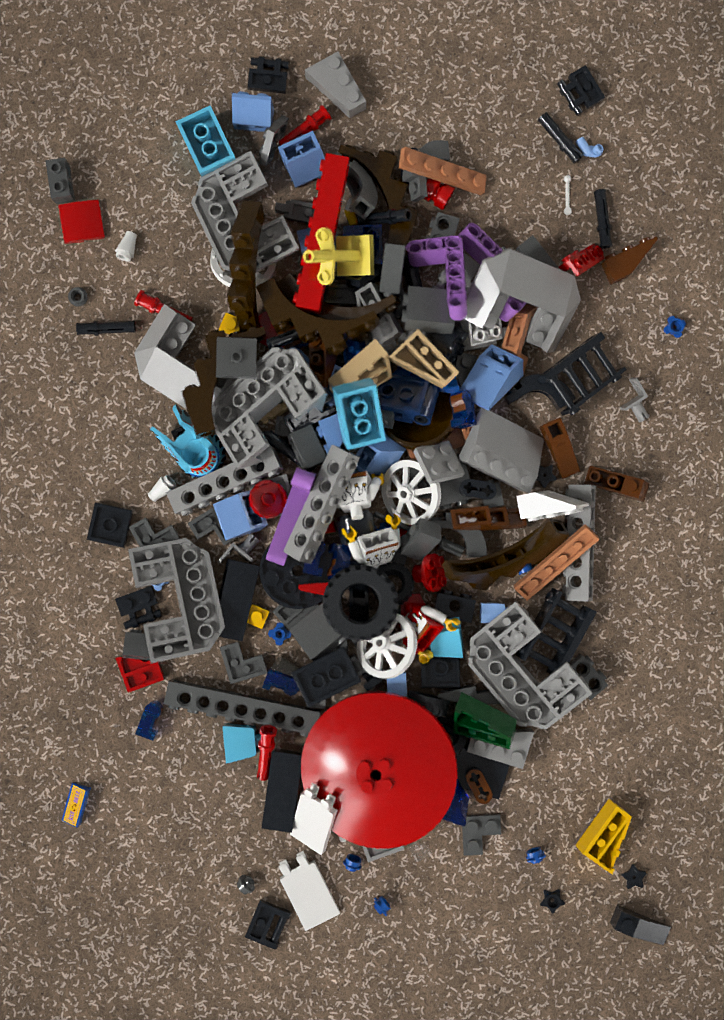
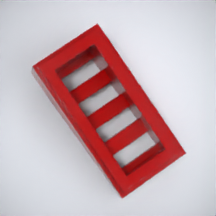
M329 582L299 584L298 588L301 591L324 595V590Z

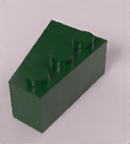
M461 692L454 714L453 733L510 749L516 731L517 719Z

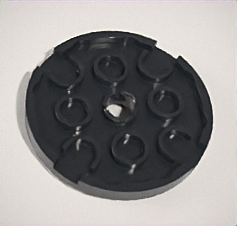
M321 541L311 564L300 562L288 555L285 565L282 566L265 560L269 545L263 553L259 567L261 583L268 596L279 605L291 609H305L321 602L323 595L301 591L298 585L329 582L336 574L335 563L331 570L332 575L327 576L328 568L331 566L332 559H334L329 547ZM300 565L303 567L304 572L301 576L293 574L294 566Z

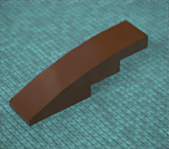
M489 506L450 510L453 529L505 530L526 528L527 526L526 518L521 519L519 508L507 509L506 507L489 508Z

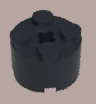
M454 326L452 334L432 333L434 337L430 341L452 365L457 355L461 356L466 348L463 343L468 336V332Z
M369 509L362 510L363 518L360 520H352L350 514L337 519L338 522L335 524L341 545H345L346 540L349 542L342 533L343 528L349 534L351 532L350 526H352L356 531L355 540L359 536L377 531L373 513L369 512Z

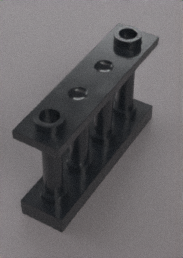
M602 332L592 335L537 377L540 384L545 382L551 383L567 406L566 409L560 412L562 416L567 414L572 416L580 410L579 406L610 382L615 383L621 379V374L627 370L625 367L615 370L601 349L600 342L605 339ZM589 350L591 352L594 351L609 373L603 380L600 379L586 358V352ZM573 362H580L595 384L589 391L586 390L572 369ZM561 371L567 374L581 395L575 402L572 401L558 380V374Z
M554 588L546 594L545 602L534 620L541 633L516 653V656L524 661L529 656L548 666L546 672L549 674L553 673L565 662L569 663L597 613L584 605L578 609L562 600L560 597L563 592ZM556 605L576 616L571 626L551 616ZM547 622L566 632L563 642L560 643L542 633ZM537 639L557 649V653L552 660L532 649Z

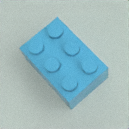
M211 105L176 121L201 177L236 159Z
M366 378L332 387L342 441L347 450L386 441L377 388L373 380Z

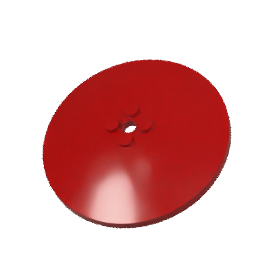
M372 691L344 698L322 714L306 738L301 757L304 790L307 788L310 790L312 783L320 787L317 793L319 799L326 800L329 793L336 797L333 808L337 810V814L331 831L354 844L368 848L389 849L415 842L427 835L439 824L447 813L455 794L458 774L457 760L452 742L446 730L430 711L405 696L390 692ZM379 770L382 775L381 778L374 779L371 771Z

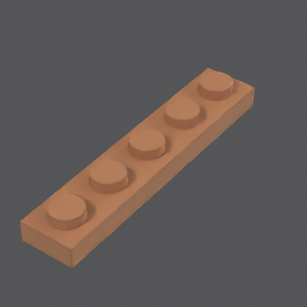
M407 147L401 149L400 169L478 195L485 193L487 175Z
M584 524L514 584V589L528 601L599 541L598 535Z

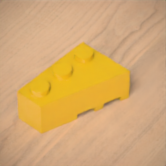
M608 799L575 846L583 855L613 875V867L616 858L620 854L619 848L622 839H625L632 816L622 807Z

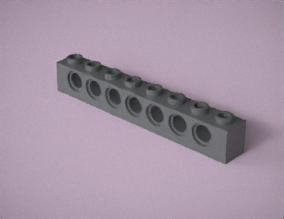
M174 679L168 681L164 704L169 705L168 708L180 710V708H185L189 713L198 714L199 712H204L206 716L217 718L218 715L224 716L225 720L233 722L236 719L243 720L244 724L255 725V723L273 725L277 728H282V732L293 733V731H296L305 737L308 736L310 730L319 719L321 712L319 709ZM182 693H188L191 700L189 702L184 701ZM202 696L207 697L210 704L207 706L203 705L200 702V698ZM225 700L229 705L228 709H221L219 701ZM244 704L248 711L240 713L238 705ZM263 708L266 711V716L259 717L256 710ZM277 712L284 713L285 720L278 721L275 718V714ZM296 716L303 717L304 723L302 725H297L294 722Z

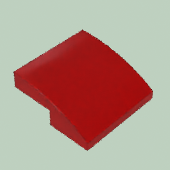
M99 200L78 201L58 206L64 244L104 239Z

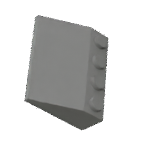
M481 407L458 460L519 491L530 493L538 477L544 439Z

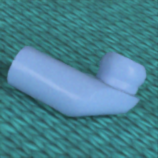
M584 137L579 138L575 142L586 157L597 158L601 156L604 150L601 144L595 146L588 145Z

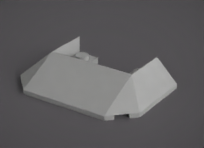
M251 151L201 177L198 182L199 187L196 195L193 196L191 201L222 269L230 271L229 261L235 248L231 230L239 212L236 203L268 186L264 174ZM283 215L262 226L258 245L256 272L300 250Z
M510 248L502 251L497 256H490L484 259L467 293L468 313L464 319L480 328L485 326L493 329L509 296L538 307L529 324L525 342L542 348L546 353L555 352L581 301L575 276Z
M164 304L134 354L140 379L186 409L182 390H185L186 386L192 384L199 386L194 368L177 357L197 325ZM219 377L212 400V417H215L216 397L238 378Z
M272 348L256 362V379L238 378L216 397L215 406L217 407L215 417H213L215 432L237 469L263 462L260 454L270 445L256 423L282 400L285 401L294 417L298 420L303 418L313 408L322 412L327 393L299 350Z
M187 538L128 549L135 587L139 588L174 581L181 617L143 624L150 662L156 663L210 651L224 630L225 624L209 552L199 548Z
M515 601L471 637L468 665L509 715L517 719L519 726L548 729L593 694L582 675L577 674L568 662H565L540 683L537 682L514 653L541 633V630L530 618V613Z

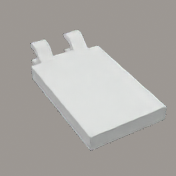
M312 783L310 790L307 788L300 795L293 822V830L290 835L322 855L326 851L337 810L333 808L336 797L329 793L326 800L319 799L317 793L320 787Z
M304 851L296 854V859L300 866L291 870L287 860L279 863V869L284 875L280 877V881L305 931L339 915L340 911L315 860L309 863Z

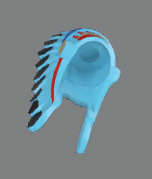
M177 404L172 409L179 424L186 430L183 434L179 435L175 441H172L152 426L150 428L159 442L165 446V449L176 460L177 465L181 467V471L193 479H198L220 469L226 460V449L219 437L212 434L196 439L186 410H181Z

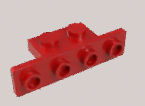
M593 243L580 252L576 250L561 260L563 264L558 268L565 272L572 269L574 274L579 276L605 259L603 250Z

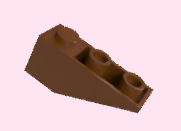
M650 236L640 240V244L635 247L629 245L622 249V253L616 255L614 252L604 257L605 260L601 266L610 285L627 278L635 270L658 240L657 236L650 239Z
M318 337L316 341L309 343V367L322 387L327 388L329 384L328 379L331 378L338 355L330 356L321 337Z
M559 417L540 426L541 433L562 479L580 472L568 433L561 418Z
M589 466L584 482L586 485H594L596 488L644 502L649 488V483L643 479Z

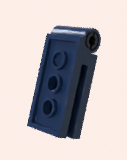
M392 374L391 379L376 387L380 409L394 412L395 421L413 423L414 421L419 425H429L431 423L440 392L438 386L425 379Z

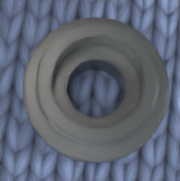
M75 287L70 290L68 299L72 305L80 307L87 302L88 295L83 288ZM77 294H81L80 300L75 299Z
M242 875L238 879L237 887L241 893L248 894L255 890V883L250 876Z

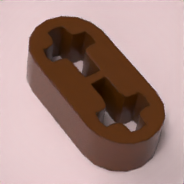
M475 767L468 769L465 775L466 781L476 800L481 804L489 803L492 799V791L482 772ZM471 773L479 774L477 777L478 784L473 779L469 780L472 777ZM482 787L484 792L488 791L485 799L482 796L478 797L480 795L478 788Z

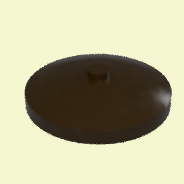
M439 392L429 425H419L414 421L413 423L394 420L393 429L384 428L385 433L390 439L407 449L415 450L416 447L438 445L451 434L457 423L458 413L453 414L450 404V397L454 395Z

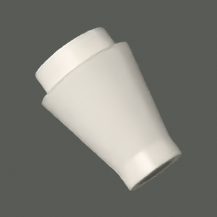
M126 231L125 236L115 250L117 258L127 262L134 258L137 238L135 233Z
M169 475L161 476L148 493V496L152 501L156 502L177 485Z

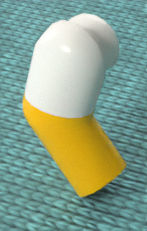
M352 198L348 200L344 210L350 227L358 224L355 212L349 209Z

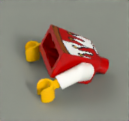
M409 603L404 607V611L407 614L405 617L411 622L417 635L416 654L419 655V661L425 664L433 658V653L430 650H426V648L444 628L443 623L446 624L448 631L453 632L457 629L452 626V623L459 625L460 621L457 618L449 620L447 615L429 606H415L413 603ZM400 624L401 630H405L404 627ZM404 637L403 643L406 647L408 646V638Z

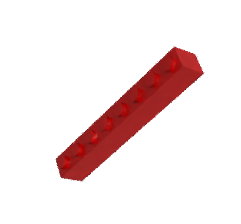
M326 153L325 160L321 159L320 171H322L321 178L317 179L316 183L318 195L313 198L312 209L315 210L314 215L309 218L308 228H311L310 235H306L304 246L307 247L306 251L321 250L316 239V233L320 228H329L335 241L350 166L349 157ZM302 254L301 266H303L302 273L298 274L297 285H299V290L294 294L293 304H296L295 306L303 312L320 315L326 285L319 282L317 277L321 263H306L303 257L304 254Z

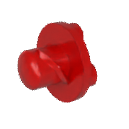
M435 553L427 554L422 564H417L413 567L412 577L417 583L423 582L424 587L429 592H438L442 587H445L447 579L442 564L445 562L444 557L438 556Z

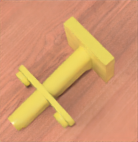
M320 228L316 233V239L321 250H308L303 256L306 263H321L317 277L323 285H330L334 281L336 262L337 276L374 275L373 235L337 236L335 250L332 231L329 228Z

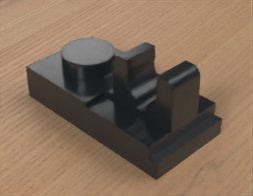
M374 263V275L346 277L347 285L362 288L370 282H381L383 264Z

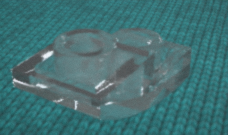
M389 321L381 323L372 330L374 339L384 348L388 356L398 349Z

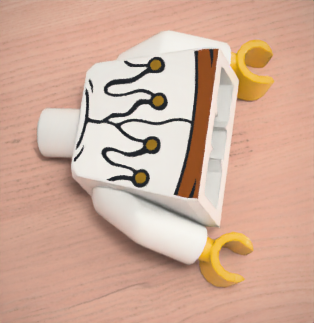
M367 471L352 474L337 508L342 509L344 513L351 512L352 520L362 519V509L371 507V501L375 499L379 487L385 482L383 473L377 477L375 474H372V480Z
M393 514L394 518L392 519L390 515H386L385 520L391 525L390 528L359 536L357 540H355L356 531L352 526H350L351 532L349 534L343 528L342 533L349 540L348 545L353 558L359 563L374 568L390 562L401 545L400 531L397 528L401 522L400 517Z

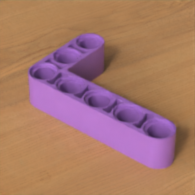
M469 223L458 235L462 238L464 250L480 265L484 259L490 256H497L503 251L475 223ZM509 296L499 318L502 321L508 322L524 307L526 302Z
M453 235L409 242L406 245V250L411 266L419 267L446 263L449 314L453 320L464 319L468 311L462 238Z
M298 467L296 468L291 482V491L265 560L282 566L285 565L288 554L283 552L315 483L316 474Z

